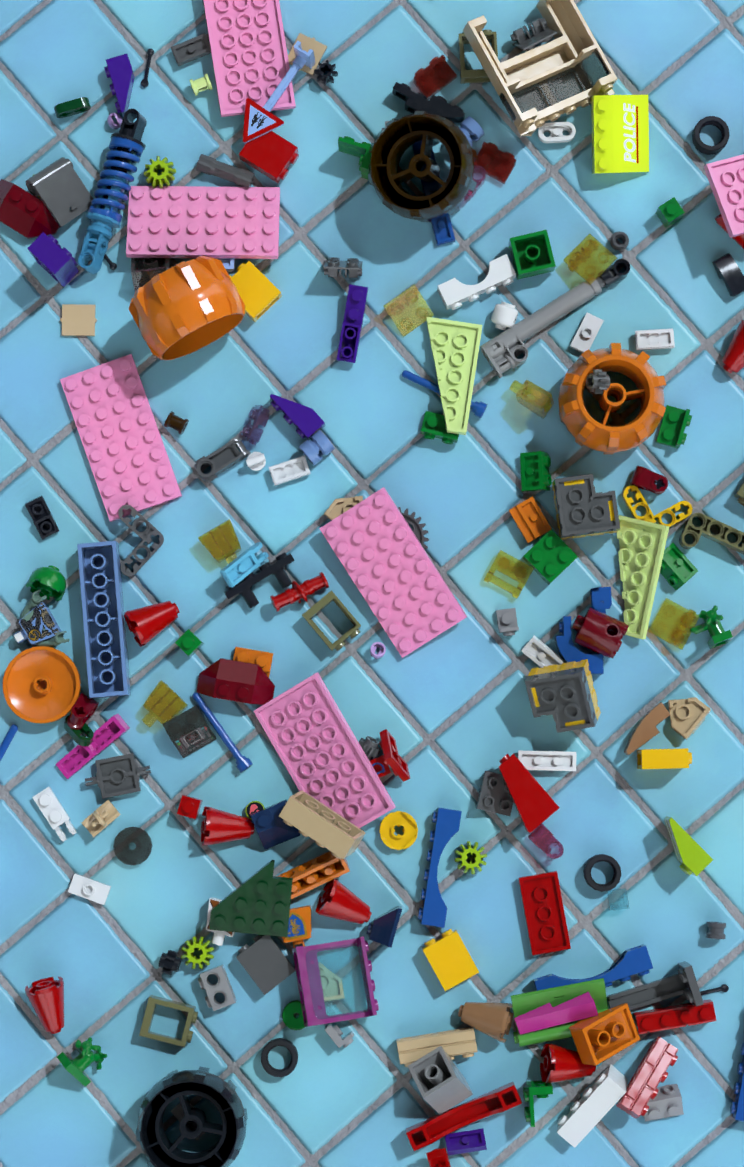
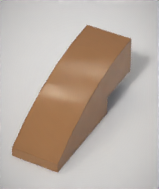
M662 702L653 707L636 726L625 748L624 753L626 755L631 754L660 733L656 725L671 715Z

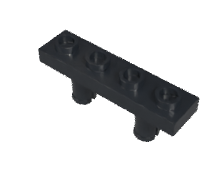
M284 552L276 557L277 561L270 564L267 562L259 567L260 571L255 574L251 572L234 587L226 586L227 590L224 591L226 597L230 599L237 594H241L249 608H252L259 604L251 589L252 585L267 576L275 575L282 589L291 585L292 582L284 570L286 565L295 561L291 553L286 554Z

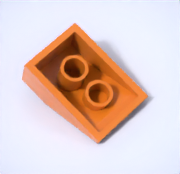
M627 1003L600 1012L597 1016L582 1019L569 1027L582 1064L596 1066L640 1040Z

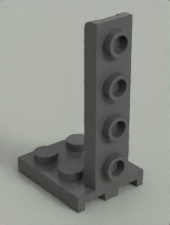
M686 961L678 963V974L607 996L610 1008L627 1003L629 1010L681 994H685L686 999L695 1006L704 1003L692 965Z

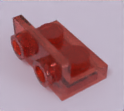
M444 55L433 58L429 62V66L425 69H419L414 74V84L427 97V100L457 78L456 73L445 61Z
M483 142L482 148L477 155L478 160L474 162V167L505 184L517 160L511 153L506 151L504 153L498 150L495 144Z

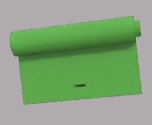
M604 978L512 995L511 1001L514 1018L547 1003L555 1007L586 992H589L593 998L598 1013L608 1010ZM581 1020L521 1035L516 1026V1032H513L515 1044L519 1043V1047L571 1038L572 1034L569 1027Z

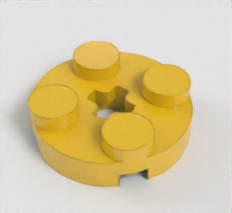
M401 811L391 812L386 815L381 822L379 830L383 843L395 850L409 848L415 842L418 834L415 819L410 814ZM402 825L404 827L402 830L404 834L395 835L394 827Z

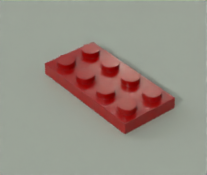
M557 871L519 877L532 955L571 949Z

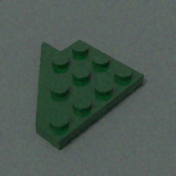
M271 860L211 909L209 930L287 937L293 878L273 876L275 860Z

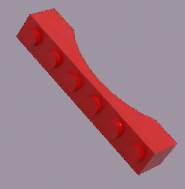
M510 1082L449 1109L441 1115L438 1114L406 1128V1134L413 1151H416L470 1123L522 1104L514 1082Z

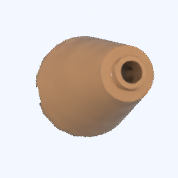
M465 1002L464 1005L460 1006L458 1016L467 1025L499 1042L505 1043L507 1039H503L505 1034L509 1035L513 1020V1013L510 1012V1008L513 1007L511 1003Z

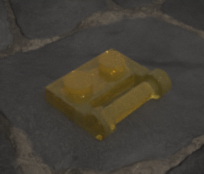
M500 550L484 581L497 585L513 594L512 596L517 599L534 568ZM497 570L519 583L517 588L494 576V572Z

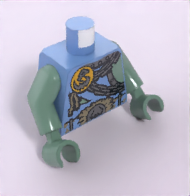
M41 589L33 592L32 598L21 613L19 624L22 630L13 634L16 641L20 644L28 639L32 645L51 648L61 643L69 642V639L63 638L64 633H67V631H61L47 604L41 602L47 596L40 597L39 592Z

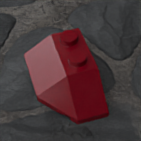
M3 179L0 180V222L28 239L39 237L43 232L46 235L56 234L60 226L43 201L14 183Z
M220 658L199 673L196 692L213 698L264 705L273 699L275 685L259 664Z

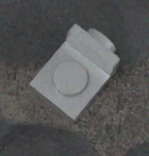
M516 609L496 610L499 633H503L504 636L515 635V631H519Z
M329 1023L324 1028L338 1048L342 1045L345 1048L354 1041L352 1039L354 1037L352 1031L342 1038L343 1032L337 1024L333 1026Z

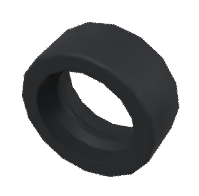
M707 116L701 119L696 124L692 134L695 148L707 155L722 151L730 136L729 128L726 122L719 117ZM706 125L716 126L721 131V141L715 146L706 145L700 139V131Z
M605 854L591 857L586 862L583 870L584 879L587 884L597 891H610L620 882V865L613 857ZM605 861L612 866L614 875L610 882L598 884L593 880L591 869L595 863Z
M276 1038L268 1042L261 1053L263 1069L274 1077L289 1075L294 1071L298 1062L296 1047L291 1041L283 1038ZM283 1046L289 1050L291 1061L286 1068L276 1069L269 1064L268 1054L274 1047Z

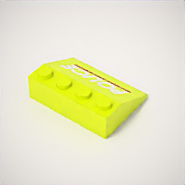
M648 95L592 96V174L649 172Z

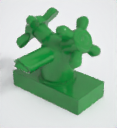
M716 605L707 612L702 610L699 613V617L705 623L690 628V632L695 634L708 630L711 638L707 643L710 649L728 643L733 637L730 630L724 631L720 620H723V616L717 615L718 607Z
M91 1037L84 1042L80 1040L75 1042V1047L80 1054L74 1059H70L64 1052L57 1056L64 1068L85 1087L91 1081L84 1073V1070L94 1061L97 1063V1070H101V1063L104 1058H107V1054L101 1052V1046L92 1045Z

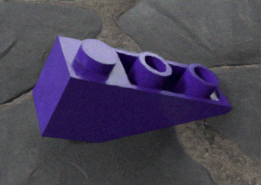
M128 54L106 59L107 66L104 67L107 78L111 77L113 83L110 84L112 95L117 96L118 101L115 102L117 112L122 113L123 117L129 108L135 78Z
M273 394L270 395L272 400L270 404L276 411L280 409L285 414L283 418L289 425L293 423L297 427L295 431L302 439L306 437L307 440H310L313 434L326 426L325 422L312 408Z

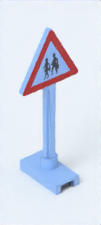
M297 41L293 46L296 57L292 62L293 65L266 104L261 107L251 99H246L243 143L252 141L284 125V121L270 113V111L299 69H302L304 65L312 69L315 64L314 51L312 49L308 52L302 50L300 41Z

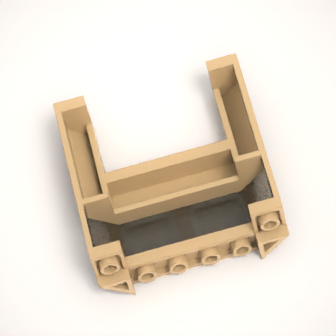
M539 0L536 6L542 17L545 18L548 28L557 32V34L553 35L555 39L501 63L482 31L487 23L484 15L468 21L463 29L467 40L521 136H532L535 130L543 126L546 121L550 120L553 122L564 113L566 115L571 114L577 107L581 106L584 108L590 105L591 97L594 95L615 94L612 88L613 84L617 81V77L574 0Z

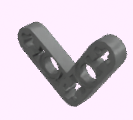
M122 505L118 510L119 518L142 539L120 564L121 572L124 575L133 576L162 546L164 537L132 506ZM130 508V514L134 518L136 514L139 516L133 521L132 525L129 524L132 521L127 516L125 518L122 517L124 514L122 512L123 509L128 510ZM138 521L146 523V529L142 532L137 531L135 528ZM158 534L160 542L158 544L154 542L151 545L154 549L150 551L143 543L146 541L149 544L152 541L151 535L156 536ZM139 548L147 550V556L143 559L137 557L136 553ZM132 555L137 561L141 562L139 565L136 562L133 564L132 568L134 570L132 572L129 570L127 572L124 571L126 569L125 563L131 564L133 559H130Z

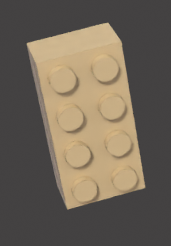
M303 790L290 796L279 815L285 824L299 829L300 834L312 838L318 846L327 848L338 859L342 858L344 860L354 853L366 832Z

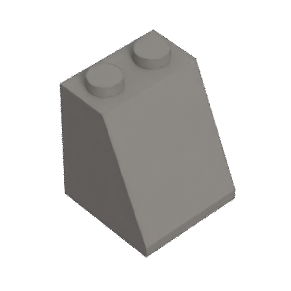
M439 1046L408 1066L423 1099L440 1115L473 1095L466 1079L442 1046Z

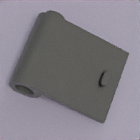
M61 157L26 180V186L30 193L35 197L39 195L60 228L88 210L91 206L93 198L73 169V164L69 159Z

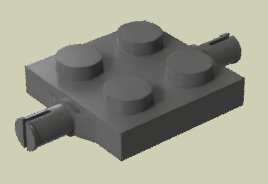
M134 753L96 760V776L85 778V782L93 780V782L86 783V786L98 784L101 789L102 799L141 791L140 775L151 774V770L143 771L151 768L150 765L138 768Z

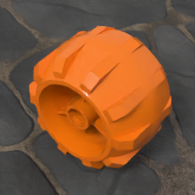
M199 256L196 259L176 264L174 267L151 278L143 287L138 288L131 299L129 311L153 356L160 360H173L191 354L230 332L243 320L246 307L222 261L212 257Z
M611 343L608 348L597 349L592 352L588 349L568 369L559 390V416L561 422H564L568 431L575 438L576 443L580 446L585 445L593 450L601 451L603 454L613 455L616 452L638 447L654 433L666 410V407H664L663 390L666 386L664 376H658L655 369L649 364L650 356L642 351L638 355L632 351L621 349V343ZM593 369H600L602 372L613 371L624 374L638 388V390L626 392V389L621 384L611 383L607 390H603V394L599 399L600 407L605 411L601 423L590 416L583 401L586 378L589 373H593ZM607 397H615L616 402L609 401ZM641 398L640 412L633 421L622 426L606 425L609 413L619 410L624 401Z

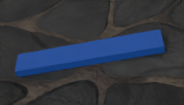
M422 140L412 144L414 156L420 154ZM432 148L431 159L436 161ZM426 164L422 166L421 172L425 170ZM421 180L424 196L431 195L442 187L436 180L433 182ZM448 213L431 220L437 246L455 241Z

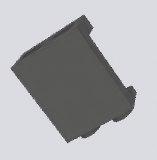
M258 934L253 938L255 942L252 945L248 946L246 944L238 950L239 955L236 958L265 995L296 970L295 966L289 962L270 935Z

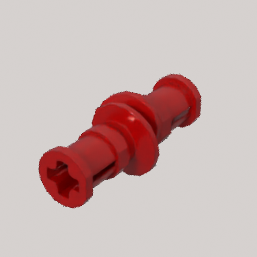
M321 572L319 576L308 579L300 585L296 581H292L291 589H287L276 596L272 595L270 599L275 610L278 612L280 608L288 604L291 605L296 601L300 604L301 598L308 602L307 595H312L324 587L329 588L324 574Z

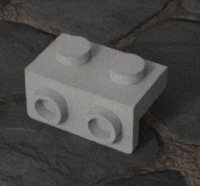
M677 1084L657 1087L659 1091L653 1100L650 1098L647 1103L649 1109L644 1115V1119L646 1122L684 1114L682 1097Z

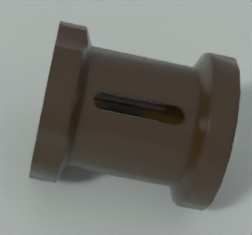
M171 411L164 427H171L177 430L179 434H183L189 420H184Z

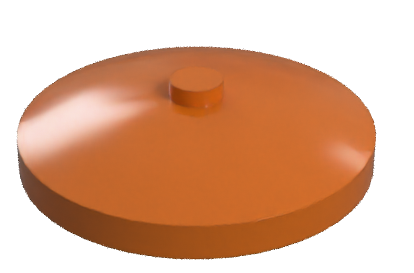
M37 646L22 651L9 663L3 677V693L8 706L17 716L32 723L45 724L63 718L71 711L72 706L80 695L81 679L75 663L65 653L51 647Z

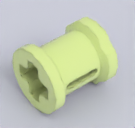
M204 74V77L189 80L195 96L202 91L213 89L207 74Z

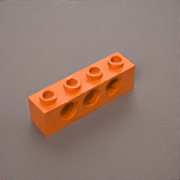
M329 851L276 877L293 878L291 899L350 872L346 858L344 860L342 858L338 859Z

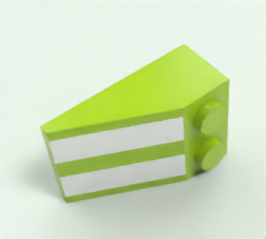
M666 816L664 821L677 860L681 863L680 869L689 876L691 874L698 876L713 859L672 817Z

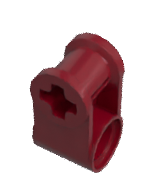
M636 466L629 484L655 494H662L668 487V480L663 475L652 472L647 468ZM658 480L662 481L661 484L664 487H660V489H657L656 484H654V482L657 483Z
M81 693L71 708L67 725L74 730L81 729L94 714L99 702Z

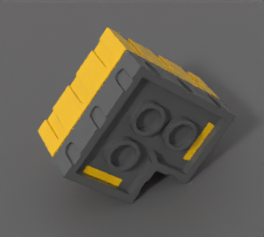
M593 474L554 479L552 491H554L553 498L560 539L566 540L567 538L574 539L589 535L597 536L604 535L605 533H617L620 530L615 490L606 493H596L595 486L593 485Z
M588 659L531 669L525 680V685L534 718L542 715H553L557 733L595 727L601 712L597 703L596 691L593 687L591 671H589Z

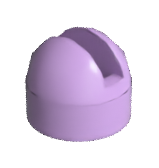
M111 113L107 118L108 125L112 129H119L123 121L121 115ZM112 117H116L117 124H114Z
M381 642L373 643L370 648L371 656L376 659L384 656L386 652L385 645ZM377 647L381 648L378 654H375Z

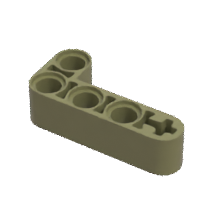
M694 513L688 518L679 537V544L685 549L694 547L700 537L704 536L744 555V532L702 513ZM693 518L700 519V527H695L692 524ZM714 525L718 528L719 532L717 535L711 534L710 526ZM729 533L735 535V543L728 541L727 535ZM685 535L692 536V544H687L684 541Z

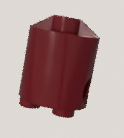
M589 607L585 617L578 614L573 623L572 629L577 631L574 642L613 659L622 644L621 639L626 634L629 625Z

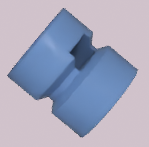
M470 116L460 123V129L466 135L472 147L473 141L477 142L484 135V131Z
M320 430L311 436L310 441L306 440L299 446L300 450L314 466L322 460V455H328L335 449Z

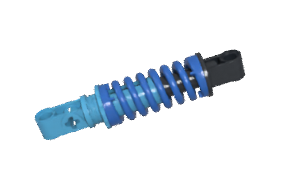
M136 109L127 110L124 114L119 133L111 134L110 151L106 153L107 160L103 163L104 170L100 172L101 180L97 182L98 189L94 191L95 199L91 200V206L86 213V217L91 221L86 229L87 234L83 241L78 264L91 274H95L101 269L109 239H112L113 236L111 233L112 229L120 228L122 215L118 213V210H125V205L121 201H127L128 196L124 194V191H131V186L127 182L134 181V177L127 172H137V167L130 163H139L140 158L138 156L141 157L146 147L141 142V138L147 122L145 117Z

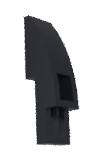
M396 82L393 86V95L406 102L405 110L412 114L415 111H425L430 114L440 115L453 123H460L465 118V113L459 106L448 104L447 100L441 96L436 97L432 95L428 101L425 95L411 91V88L405 83L400 84Z

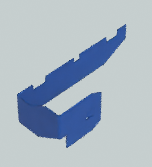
M611 587L591 588V608L606 614V609H610L612 605Z

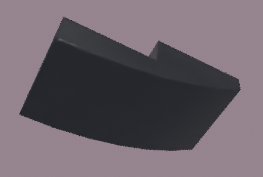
M729 253L712 262L719 279L724 280L730 296H736L744 291V275Z
M42 495L25 503L42 539L59 531Z

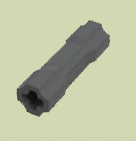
M204 154L200 155L196 166L197 171L217 176L241 187L250 188L255 177L253 172L222 163Z

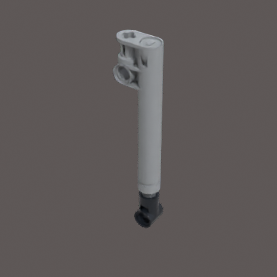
M618 259L613 265L598 273V277L594 278L592 276L588 278L585 282L580 283L513 327L481 345L480 349L496 375L501 378L503 377L502 373L526 362L528 350L523 341L594 298V296L602 293L603 287L608 288L617 281L625 279L630 271L629 262L625 259ZM623 266L626 272L619 273L616 267ZM521 351L524 354V358L517 359L514 353Z

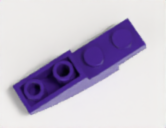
M349 284L337 360L356 363L368 287Z

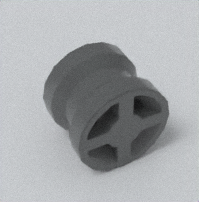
M707 922L708 932L706 933V938L726 939L724 934L726 923Z

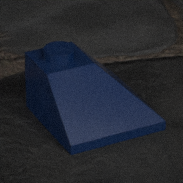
M287 800L251 813V818L265 850L300 836L299 830L296 827L285 824L283 819L279 817Z
M396 906L374 919L373 923L369 922L366 933L370 935L369 940L392 948L402 906Z

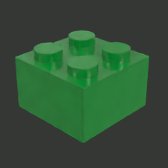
M547 230L509 239L508 244L517 280L555 270L556 265Z
M551 529L522 558L550 585L578 556Z

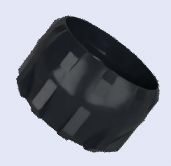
M200 1066L198 1070L172 1071L151 1088L140 1106L136 1129V1140L140 1142L142 1151L148 1159L147 1164L150 1167H229L242 1149L246 1136V1121L248 1119L247 1108H243L242 1102L235 1092L236 1086L231 1080L226 1082L219 1076L209 1073L210 1068ZM187 1095H199L211 1101L220 1112L223 1125L206 1122L205 1113L199 1108H191ZM179 1097L184 1116L179 1124L181 1135L172 1144L164 1131L163 1115L166 1106ZM194 1121L197 1124V1128H192L187 1122ZM202 1131L222 1135L213 1147L203 1152L190 1153L177 1148L184 1138L194 1139Z

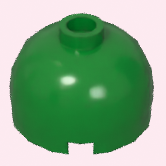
M50 565L34 570L26 586L31 587L30 591L32 593L41 589L39 595L40 597L46 595V600L53 597L55 601H60L66 590V580L57 567Z

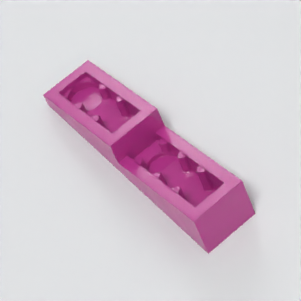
M119 714L112 716L94 732L92 743L89 746L77 745L55 765L69 779L127 732L130 727Z
M586 992L555 1007L547 1003L514 1018L521 1035L597 1016L598 1012L593 998L589 992Z

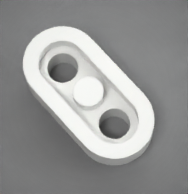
M570 122L545 123L538 130L539 140L546 144L570 142L576 134L575 126ZM568 131L569 135L565 136L562 132ZM549 132L550 136L546 137L544 133Z

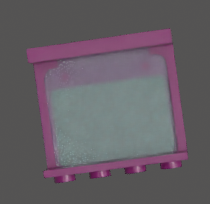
M364 936L305 947L299 946L292 949L304 1027L377 1015L376 1011L379 1010L377 999H374L375 983L373 979L371 980L370 976L372 964L367 957L369 946Z

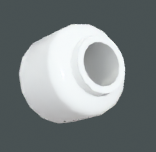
M502 301L501 304L495 305L491 316V321L496 324L495 328L505 331L507 327L511 328L515 325L518 316L515 305Z

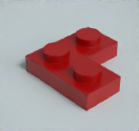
M387 729L381 731V741H379V744L383 750L382 759L384 763L389 765L394 775L399 776L403 782L410 779L408 764L398 754L396 740Z

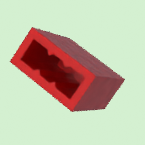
M270 131L247 142L239 153L240 160L279 183L281 179H285L289 172L287 169L290 164H295L299 154L297 146Z

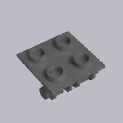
M538 18L531 22L532 25L530 23L527 24L529 31L524 25L523 29L519 28L513 31L510 37L513 42L516 41L512 44L513 46L523 51H529L534 49L536 44L551 40L552 36L557 34V32L545 27L547 25L545 18Z
M330 257L324 262V275L337 277L339 269V277H341V271L345 269V278H347L348 269L349 278H358V276H362L363 261H359L358 258H348L347 261H340V258Z
M485 771L482 786L480 785L481 790L479 791L480 794L476 808L510 816L513 800L502 775Z

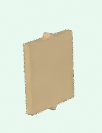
M299 33L295 43L300 41L302 50L306 52L312 49L315 57V64L312 69L304 65L299 71L302 70L313 76L314 70L317 69L327 46L316 41L315 38ZM292 47L288 55L289 65L291 66L296 58L294 47Z
M62 304V318H60L62 322V336H95V323L97 322L95 318L96 305Z

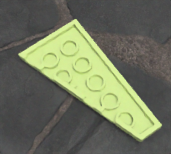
M426 317L447 433L466 435L483 325Z
M618 515L620 530L617 532L620 546L618 554L620 578L623 582L622 599H624L625 606L623 615L624 623L629 625L625 635L646 639L670 526Z

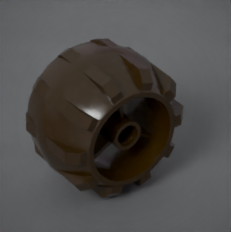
M415 111L414 114L397 120L393 118L386 123V128L380 133L376 142L371 143L369 149L371 153L370 173L368 174L370 185L374 187L383 204L402 217L420 222H431L433 218L447 213L454 215L460 210L458 204L464 199L468 190L473 192L475 190L477 182L473 180L474 162L478 160L476 150L471 147L466 135L456 124L440 115L430 114L425 111ZM422 140L420 154L411 158L409 169L398 173L399 163L405 151L412 144ZM433 140L440 141L449 153L450 172L446 182L438 177L440 167L436 161L431 159ZM426 164L425 170L421 172L422 166ZM418 177L425 182L436 180L442 187L431 195L416 197L409 195L403 189L401 183Z

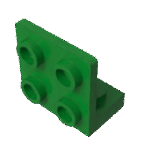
M344 136V138L339 137V151L359 157L361 176L364 179H368L371 157L369 149L371 144L355 142L353 138Z
M542 1080L526 1081V1087H523V1097L528 1105L524 1107V1116L526 1122H529L531 1127H535L533 1095H537V1098H548V1094H553L551 1083H545Z

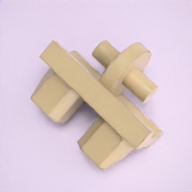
M107 800L81 823L95 837L121 814Z

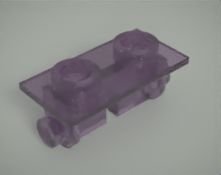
M255 405L250 410L249 422L243 427L241 432L242 441L249 440L248 443L255 446L256 443H259L264 431L257 428L258 425L265 427L270 417V410L262 409V405Z

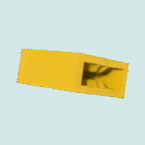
M248 261L247 263L243 262L236 269L237 273L233 276L230 275V278L237 287L238 293L245 304V313L256 322L282 297V294Z
M688 748L637 750V769L689 768V764H692V753L688 752Z
M452 929L441 933L442 937L436 941L434 938L424 943L425 947L422 948L445 991L479 973L457 930L452 931Z

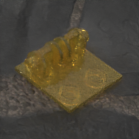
M589 234L563 261L569 265L570 271L577 272L591 285L617 257Z
M415 284L384 305L386 314L391 317L403 337L424 323L426 317L434 316Z
M666 598L648 632L682 650L691 634L690 628L695 627L699 615L695 611L688 610Z

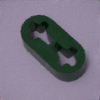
M87 97L63 102L54 107L57 118L69 117L91 109Z
M68 715L65 718L64 729L78 745L89 746L94 736L91 728L86 723L78 730L70 728L67 725Z

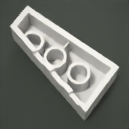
M609 1064L593 1085L584 1092L583 1097L571 1106L567 1116L563 1115L557 1122V1133L575 1148L626 1093L628 1079L614 1066Z

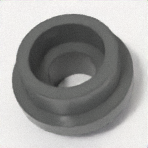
M615 232L610 238L611 247L617 251L626 249L629 244V238L624 232ZM621 239L623 243L619 245L616 243V240Z

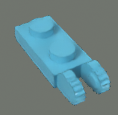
M261 542L255 543L220 571L229 587H234L269 556L267 552H262L256 557L254 555L263 547Z

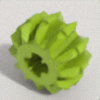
M157 156V161L154 162L153 159H150L151 165L145 164L147 171L144 172V176L147 177V183H152V187L155 188L159 184L160 189H162L163 184L170 186L169 180H175L173 174L176 173V169L172 168L174 166L173 162H168L166 157L161 161L160 156ZM158 170H162V171H163V172H161L162 175H158V174H157V173H158Z
M467 841L468 848L461 844L460 848L463 852L455 851L461 857L455 858L454 861H462L457 868L460 869L465 865L463 871L465 874L469 868H471V874H475L474 867L481 872L482 869L479 863L482 865L487 864L481 860V858H486L487 854L480 855L484 847L476 850L478 843L475 842L473 848H471L470 841ZM468 853H470L471 855L472 853H475L476 856L474 857L475 861L473 863H471V861H469V863L466 861V859L468 858Z
M193 936V944L187 940L185 943L188 947H182L181 949L187 952L181 956L182 958L188 957L185 965L193 962L192 969L196 968L197 963L199 968L203 969V962L208 966L210 961L207 958H214L213 954L208 953L213 951L214 947L207 948L211 941L208 940L204 944L203 936L200 937L199 942H197L196 936ZM196 948L201 949L203 952L200 958L193 954Z

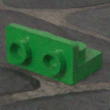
M667 405L656 443L677 449L681 444L684 445L687 434L684 433L685 427H689L692 415H689L690 409L683 410Z
M429 411L425 412L420 431L424 438L430 440L439 438L446 444L457 443L459 434L447 433L444 415Z
M543 451L520 453L522 491H550L552 478L549 474V467L551 466L549 454Z
M672 543L664 550L660 573L667 580L668 584L677 590L692 578L698 570L679 548Z

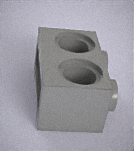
M223 964L200 973L201 978H198L201 989L206 990L207 996L205 1000L209 1008L212 1007L213 1011L236 1003L237 1000ZM215 974L218 977V983H209L208 976ZM218 992L223 993L225 1001L217 1002L215 994Z

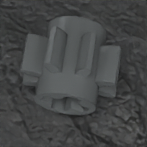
M593 369V373H589L586 378V386L590 389V392L603 394V390L609 388L610 377L606 375L607 372Z
M370 736L359 740V744L369 760L371 757L376 758L381 750L378 747L379 742Z

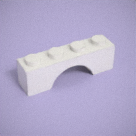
M507 254L489 262L488 275L478 284L466 285L453 278L438 285L437 291L446 309H458L462 306L463 302L468 300L473 302L479 298V295L485 292L490 294L496 291V287L502 284L507 286L513 283L516 273Z

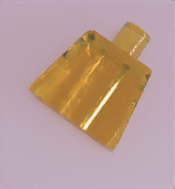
M515 380L510 386L509 390L516 393L517 401L543 419L554 404L551 393L528 380L524 384Z
M230 519L198 537L218 563L224 560L228 564L237 558L236 553L242 550Z
M161 680L143 705L149 713L142 721L149 728L157 720L165 725L188 708L189 705Z

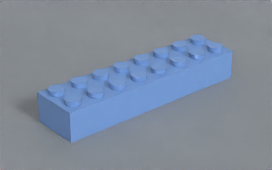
M117 541L77 544L89 698L131 695L119 543Z

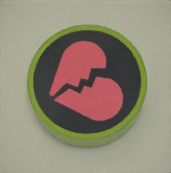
M252 801L246 806L245 812L247 817L252 820L251 813L265 807L259 801Z

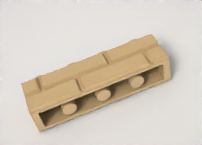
M473 1027L396 1039L400 1065L404 1064L405 1067H408L439 1046L443 1047L451 1060L455 1059L454 1056L462 1055L463 1058L474 1056V1053L478 1052Z

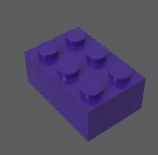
M43 232L27 248L36 262L63 288L79 272L76 267L78 264L72 257V254L65 247L61 248V245L51 234L47 236Z

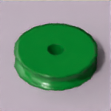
M299 1000L289 1002L282 1012L284 1024L292 1030L305 1028L301 1002ZM294 1013H298L299 1017L295 1018Z

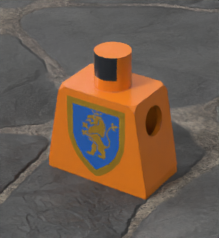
M311 905L290 909L288 936L282 937L284 943L292 942L293 948L305 947L304 939L312 937Z

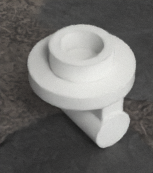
M253 452L248 456L246 463L251 470L259 471L265 467L266 459L264 453Z

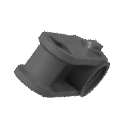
M238 437L207 457L203 456L195 461L194 467L199 477L204 482L209 483L216 479L217 475L249 456L251 452L245 448L242 438ZM205 465L212 467L211 472L208 474L201 472L202 467Z

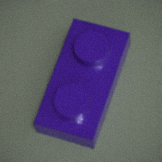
M484 1129L445 1135L448 1156L487 1150Z

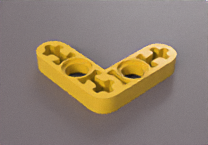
M628 486L622 494L627 507L635 519L656 523L655 518H657L658 523L671 527L686 519L693 510L692 505L688 501H680L664 511L653 515L638 487ZM628 490H630L631 492H636V495L634 496L636 501H638L639 499L641 500V502L635 504L633 507L631 506V504L634 503L633 499L631 497H627V494L629 493ZM680 505H682L683 507L687 506V514L685 515L683 512L678 514L677 517L679 519L676 520V516L673 513V511H671V509H674V512H677L681 509ZM643 506L646 509V514L638 516L635 512L636 507ZM663 514L671 515L672 521L670 524L662 522Z

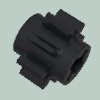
M328 60L323 64L319 62V69L314 70L315 74L319 75L317 76V82L323 81L324 86L328 82L334 83L333 76H338V72L333 71L336 65L329 64Z
M168 950L167 954L162 953L158 967L163 968L162 973L172 975L173 971L178 972L182 958L177 957L178 952Z

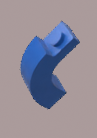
M563 616L562 621L558 623L559 633L562 632V636H555L556 648L561 658L566 662H578L588 659L591 674H604L603 655L585 654L579 651L572 641L571 616Z

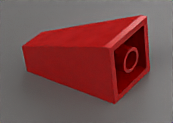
M507 754L499 761L501 765L498 768L526 831L531 833L560 807L514 754L512 756Z

